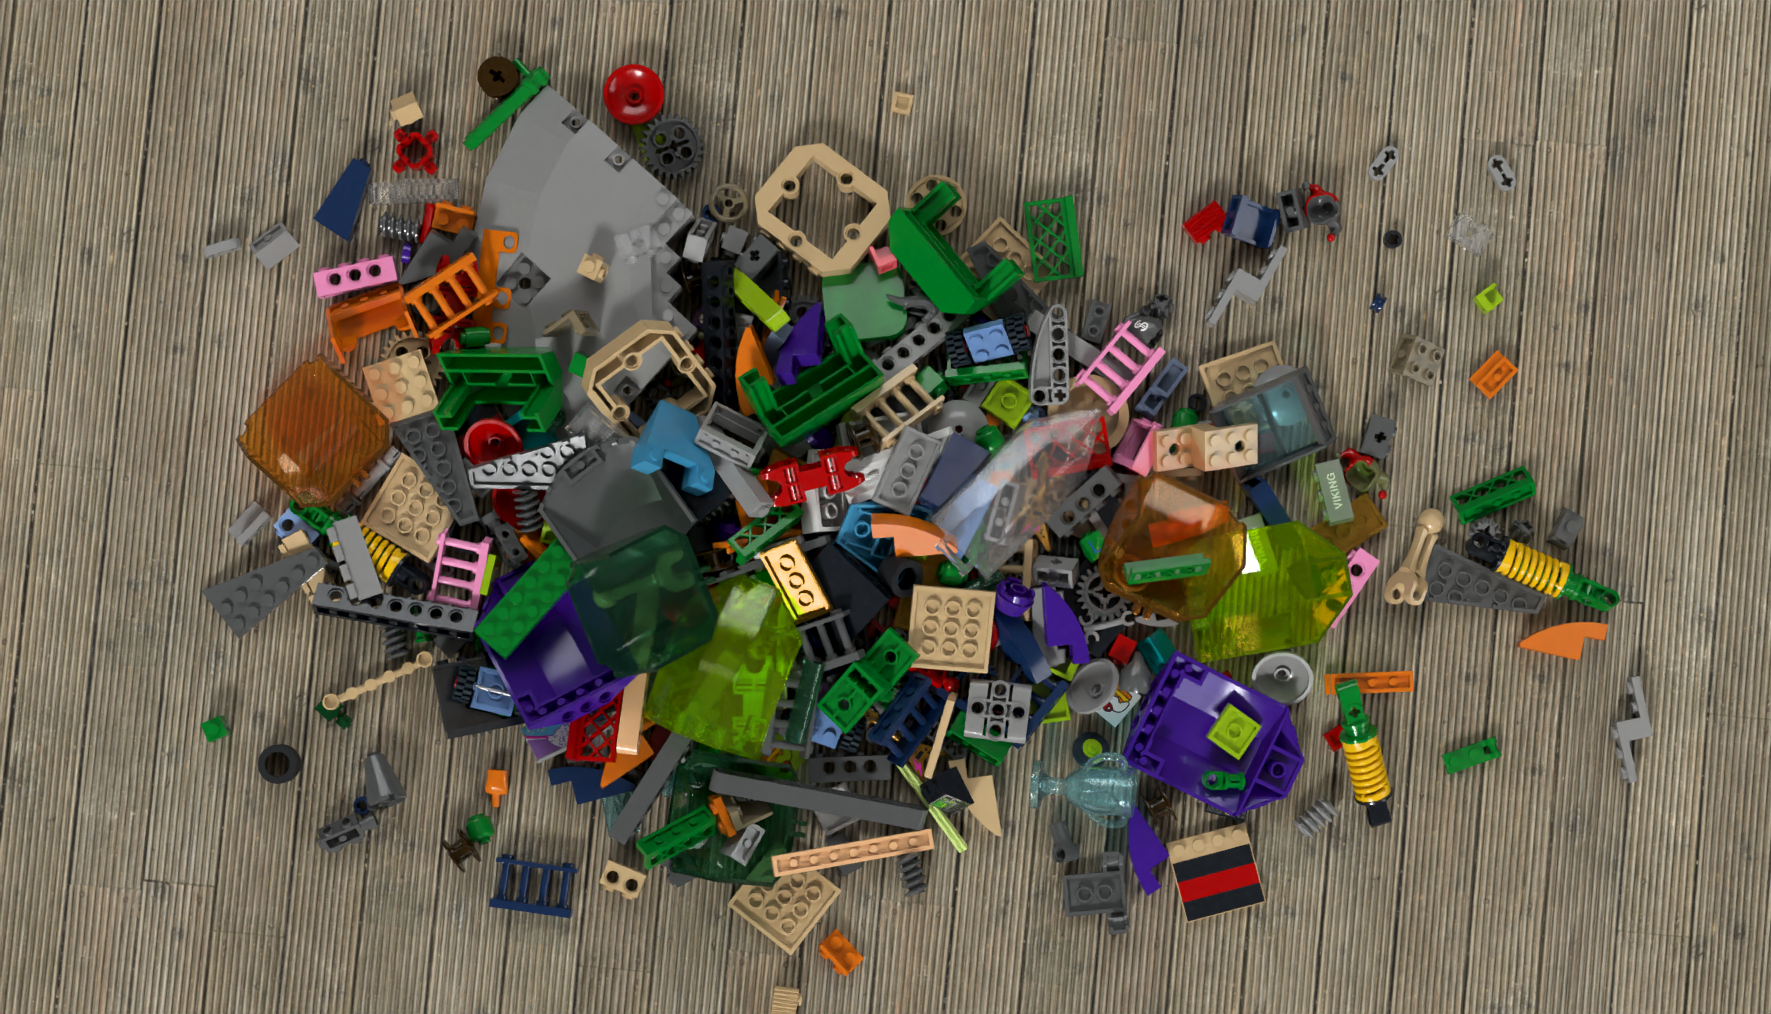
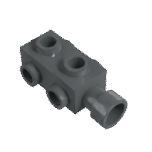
M494 510L481 519L484 525L489 527L491 532L488 534L491 538H494L493 545L496 546L502 556V561L508 568L512 567L513 570H516L523 566V560L528 558L527 550L516 537L517 533L514 527L509 525L508 522L501 525L498 520L499 516Z
M373 812L365 815V818L359 820L355 813L317 829L319 834L317 843L321 850L326 849L328 853L332 851L339 852L350 843L358 844L366 837L364 831L374 830L379 827L378 820Z

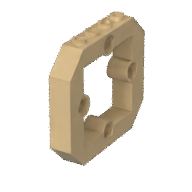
M824 143L795 146L755 195L759 233L767 239H773L776 242L775 245L780 250L790 252L792 254L791 257L796 262L806 264L808 266L807 269L816 276L817 274L822 277L851 274L867 255L869 247L874 246L889 227L888 220L891 218L887 190ZM813 162H816L836 177L837 186L841 192L850 193L854 191L874 206L860 225L851 223L845 227L843 232L845 244L833 259L808 242L803 232L792 230L772 215V212L783 199L794 200L799 196L800 184L798 180ZM845 177L852 179V182L849 184H844L841 181ZM789 184L795 186V189L792 191H787L784 188ZM852 232H856L859 234V237L857 239H851L848 237V235ZM795 239L802 241L799 246H793L791 243Z
M640 320L586 361L581 386L620 437L637 436L639 439L648 421L636 429L628 418L630 409L620 395L610 396L602 384L623 368L629 371L638 369L642 364L641 355L660 341L670 351L671 359L681 373L687 374L696 385L677 400L672 397L663 400L695 414L696 417L698 415L704 416L711 409L716 384L712 378L715 376L708 367L705 369L702 367L704 361L698 353L693 355L691 352L694 350L688 340L683 341L681 337L684 335L677 326L673 328L668 321Z

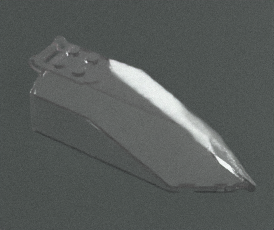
M1099 408L1029 419L968 476L939 508L933 509L926 516L928 520L945 534L934 547L953 563L962 577L968 574L975 566L979 571L978 574L987 580L1043 526L1086 479L1101 415ZM950 540L969 560L968 563L964 564L947 546Z

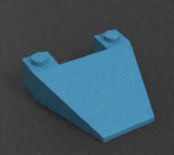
M660 400L633 448L630 468L648 475L662 468L663 458H666L685 467L682 490L700 496L713 489L715 469L707 449L693 443L700 430L696 415L664 400Z
M875 501L851 503L835 541L877 573L881 562L888 555L892 554L895 546L894 537L873 538L871 514L901 513ZM921 503L915 504L910 516L929 522L933 509L929 510L923 507ZM906 569L900 573L898 583L903 579Z

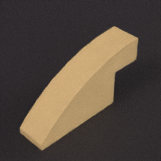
M964 758L948 760L950 769L955 766L957 767L974 801L972 805L968 806L970 812L996 836H1002L992 774L968 778Z

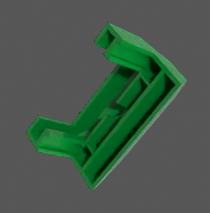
M941 181L913 208L898 207L888 220L890 251L940 312L974 314L998 300L1025 273L1013 259L1005 258L981 281L976 278L933 225L962 198L950 182Z
M842 313L824 323L835 352L822 359L821 365H813L797 376V384L782 385L771 391L767 380L763 376L760 377L755 367L738 377L751 408L767 432L781 448L802 442L849 412L855 404L884 383L885 375L864 353L854 326Z
M474 347L436 353L450 383L449 388L433 410L441 430H459L476 404L524 405L520 411L522 419H533L527 427L528 432H546L563 406L562 370L554 351L549 347Z

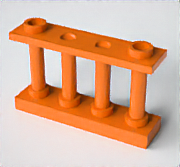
M473 252L466 253L401 296L406 304L411 303L416 306L431 331L425 334L427 338L437 339L445 333L444 330L481 305L485 304L487 306L496 300L495 296L499 294L498 291L492 290L489 292L473 268V262L477 260ZM461 269L468 273L482 295L480 299L473 303L456 279L457 275L455 273ZM443 281L450 283L465 306L457 314L453 312L439 290L440 286L438 284ZM426 292L432 293L448 318L440 325H437L422 302V295Z
M1413 671L1324 674L1325 695H1337L1335 684L1351 679H1356L1360 694L1414 691Z

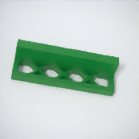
M1523 465L1449 497L1457 511L1459 522L1461 525H1465L1536 495V488L1533 478ZM1522 473L1525 476V478L1520 481L1513 480L1515 476H1518ZM1496 484H1506V486L1501 489L1495 488ZM1487 491V494L1484 496L1476 495L1477 492ZM1463 498L1469 499V501L1463 505H1459L1457 502L1458 500Z
M797 504L789 505L793 509L790 513L781 512V506L771 507L768 514L763 518L757 517L727 541L738 553L736 562L740 566L744 565L798 524L802 519L804 511ZM777 516V523H766V517ZM753 527L763 528V534L751 535V529ZM739 538L748 539V545L743 549L735 542Z
M1202 553L1128 562L1124 563L1122 568L1127 585L1206 575L1211 565L1210 558H1203Z
M704 805L636 841L637 849L644 856V867L646 870L716 834V818Z

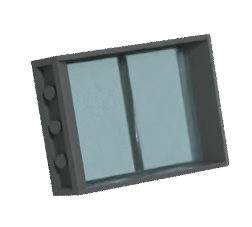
M1307 366L1221 401L1208 411L1213 426L1216 427L1251 422L1258 424V464L1232 467L1233 475L1238 484L1327 448L1337 439ZM1241 441L1235 444V450L1241 447Z

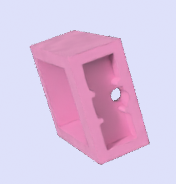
M1143 417L1141 420L1132 418L1112 456V462L1125 470L1146 477L1153 465L1152 431L1163 429V426ZM1147 432H1149L1148 435L1146 436V438H1145V440H1144V442H1143V444H1142L1140 450L1138 451V449H1139V447H1140V445H1141V443H1142V441H1143L1145 435L1147 434Z

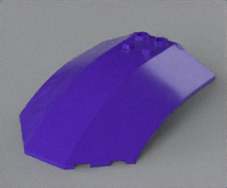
M530 561L516 570L495 579L490 597L487 596L483 605L481 617L474 625L475 629L536 561ZM583 574L506 660L481 639L529 730L567 724L612 701L618 693L641 673L605 608H600L593 602V588Z
M1174 650L1151 682L1149 692L1144 696L1131 723L1120 761L1235 817L1248 810L1265 806L1272 801L1286 798L1305 760L1299 748V740L1295 727L1292 725L1287 705ZM1228 703L1262 726L1239 760L1205 737ZM1207 770L1222 771L1228 774L1244 772L1246 783L1244 790H1238V788L1212 790L1202 784L1201 778ZM1214 774L1209 775L1207 778L1208 785L1215 784L1216 776Z

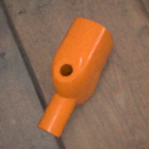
M487 769L485 791L492 795V807H500V796L508 793L509 770Z

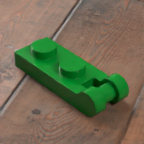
M1496 736L1442 754L1441 757L1447 774H1452L1501 757V750H1498L1496 745ZM1488 746L1491 753L1485 754L1483 747Z

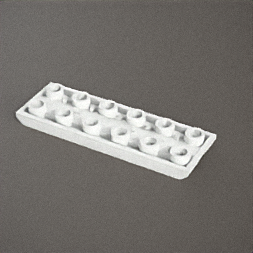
M951 426L927 434L943 442L927 478L949 435L953 433ZM894 447L880 451L879 454L875 453L863 457L861 461L858 459L845 465L844 469L847 471H854V473L862 472L865 475V481L862 484L844 491L849 506L851 503H860L872 498Z

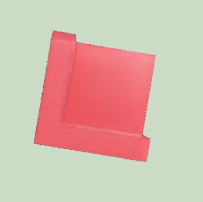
M873 246L869 247V255L878 275L897 268V259L891 253L888 246L874 250Z

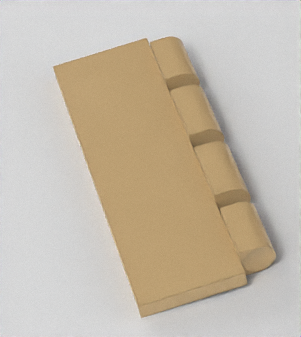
M303 529L283 538V543L277 546L284 559L314 548ZM326 567L302 586L305 594L310 591L313 592V594L308 596L311 604L318 583H332L337 586Z

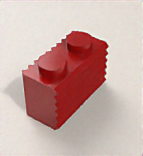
M1214 200L1185 221L1181 227L1195 245L1199 242L1203 245L1211 239L1210 234L1215 230L1218 233L1221 232L1226 213L1217 201Z

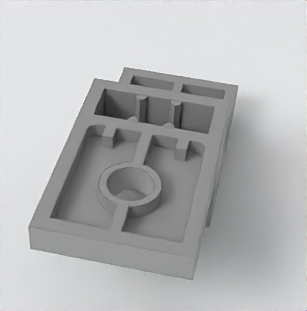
M1282 245L1278 249L1274 248L1266 259V262H1268L1267 267L1263 266L1256 277L1240 268L1236 272L1232 271L1224 283L1227 285L1226 289L1222 288L1214 300L1217 302L1216 306H1212L1204 317L1207 320L1205 326L1212 329L1216 325L1233 295L1254 306L1288 249Z

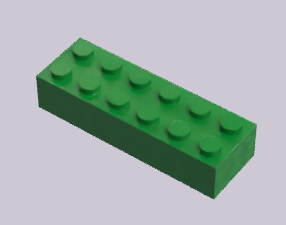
M558 538L553 541L474 630L478 637L505 660L582 575V572Z

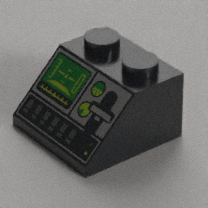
M956 766L919 785L921 794L929 805L953 815L974 803Z

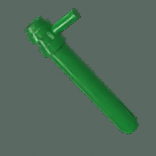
M518 58L513 61L515 67L525 78L502 103L464 138L463 144L470 151L476 150L532 95L535 96L540 91L539 88L549 83L548 80L551 77L541 66L530 71Z

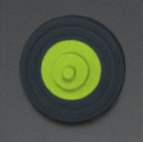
M1085 732L1079 735L1073 743V757L1079 765L1088 769L1100 767L1107 760L1109 745L1102 735L1096 732Z

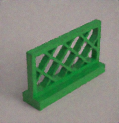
M1073 195L1063 198L1024 202L1034 283L1082 278L1084 273ZM1060 203L1061 212L1057 217L1047 210L1051 204ZM1030 206H1037L1043 211L1037 219L1029 214ZM1044 213L1054 219L1048 228L1038 221ZM1056 221L1063 226V233L1060 237L1050 230ZM1035 224L1045 230L1040 239L1032 235V228ZM1047 232L1057 239L1051 248L1041 241ZM1058 242L1066 246V252L1062 257L1052 250ZM1038 244L1048 250L1043 259L1035 255L1034 249ZM1050 252L1060 259L1054 268L1044 262ZM1061 261L1069 267V274L1061 275L1055 270ZM1041 264L1051 270L1047 277L1038 278L1037 269Z
M1028 350L1019 352L1022 355V362L1011 361L1010 359L1014 355L1002 357L1004 359L999 364H993L992 360L983 362L980 366L974 367L972 364H967L953 369L949 352H947L945 378L950 386L1029 378Z

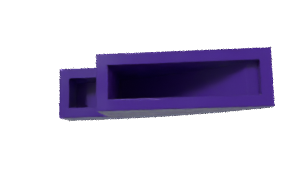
M821 303L813 305L800 318L784 342L775 373L781 386L797 384L798 367L822 364L825 312Z
M1041 582L1046 645L1048 647L1069 645L1070 660L1073 664L1090 663L1086 639L1073 611L1049 584Z
M1133 804L1129 809L1127 823L1129 856L1136 877L1146 895L1149 896L1161 887L1150 869L1170 855L1140 811Z

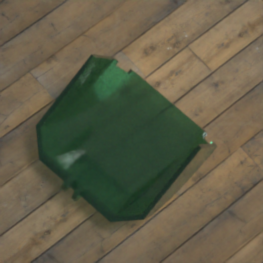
M667 525L659 526L617 541L570 563L569 568L572 571L570 579L566 582V587L596 661L600 665L605 664L613 670V675L616 678L657 671L712 641L718 611L707 584L716 581L715 576L704 579L702 573L710 571L711 566H699L690 541L684 534Z
M694 749L691 752V756L684 763H679L676 766L667 825L704 805L711 812L708 797L713 794L717 795L716 792L709 790L713 768L730 769L800 783L799 778L791 764ZM767 802L773 815L755 823L766 831L746 866H743L732 858L719 853L728 836L720 833L716 818V834L670 858L673 864L671 868L675 873L714 882L772 887L781 876L774 877L771 856L791 853L794 836L806 838L804 832H795L796 824L808 826V821L797 819L799 811L797 807Z

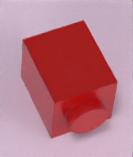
M1119 633L1107 656L1111 657L1109 661L1119 666L1122 663L1127 664L1137 642Z

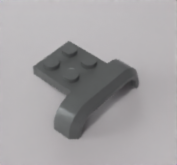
M1118 851L1102 852V872L1062 875L1066 917L1106 913L1110 935L1125 934L1129 930L1122 854Z

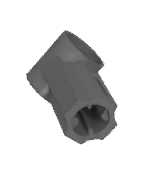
M1066 821L1049 825L1055 845L1052 853L1054 860L1057 863L1076 861L1079 858L1080 850L1075 843H1072Z

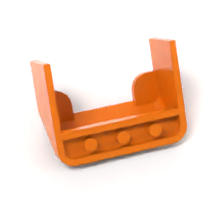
M394 282L332 304L326 309L330 340L341 364L346 363L344 352L354 350L358 345V338L395 325L397 330H412L414 337H419L413 312L409 304H406L401 298L406 293L402 284Z

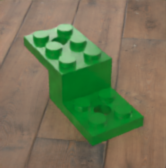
M890 627L867 652L865 657L851 664L816 706L847 734L874 703L883 700L921 655ZM889 651L895 653V662L889 661L887 657ZM842 699L849 702L848 710H844L841 707Z

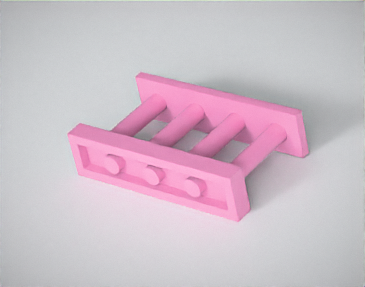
M1129 320L1124 324L1120 322L1113 330L1115 335L1086 370L1082 368L1075 376L1077 381L1074 385L1076 387L1084 382L1107 402L1108 407L1105 411L1110 416L1116 414L1166 352L1161 347L1155 350L1149 349L1130 333L1127 328L1132 322ZM1121 336L1145 355L1146 361L1142 365H1137L1114 345ZM1108 351L1132 370L1133 377L1129 381L1127 379L1124 380L1102 361V358ZM1095 367L1120 386L1119 389L1121 391L1117 396H1112L1088 376Z
M445 528L437 537L436 545H439L432 589L428 591L426 600L433 601L436 604H451L459 608H473L479 611L480 615L483 595L479 592L494 538L485 537L482 542L476 544L448 537L450 528ZM447 545L475 551L476 554H479L478 562L472 563L446 557ZM443 564L473 571L476 574L475 581L469 582L442 576ZM440 584L469 590L472 593L471 600L465 601L439 595Z

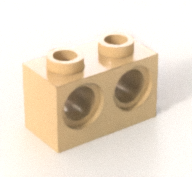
M609 859L599 883L603 884V889L614 892V889L622 892V897L632 900L633 897H639L648 874ZM610 871L618 873L619 879L617 882H611L608 879ZM629 879L636 880L638 884L637 889L630 890L627 887V881Z

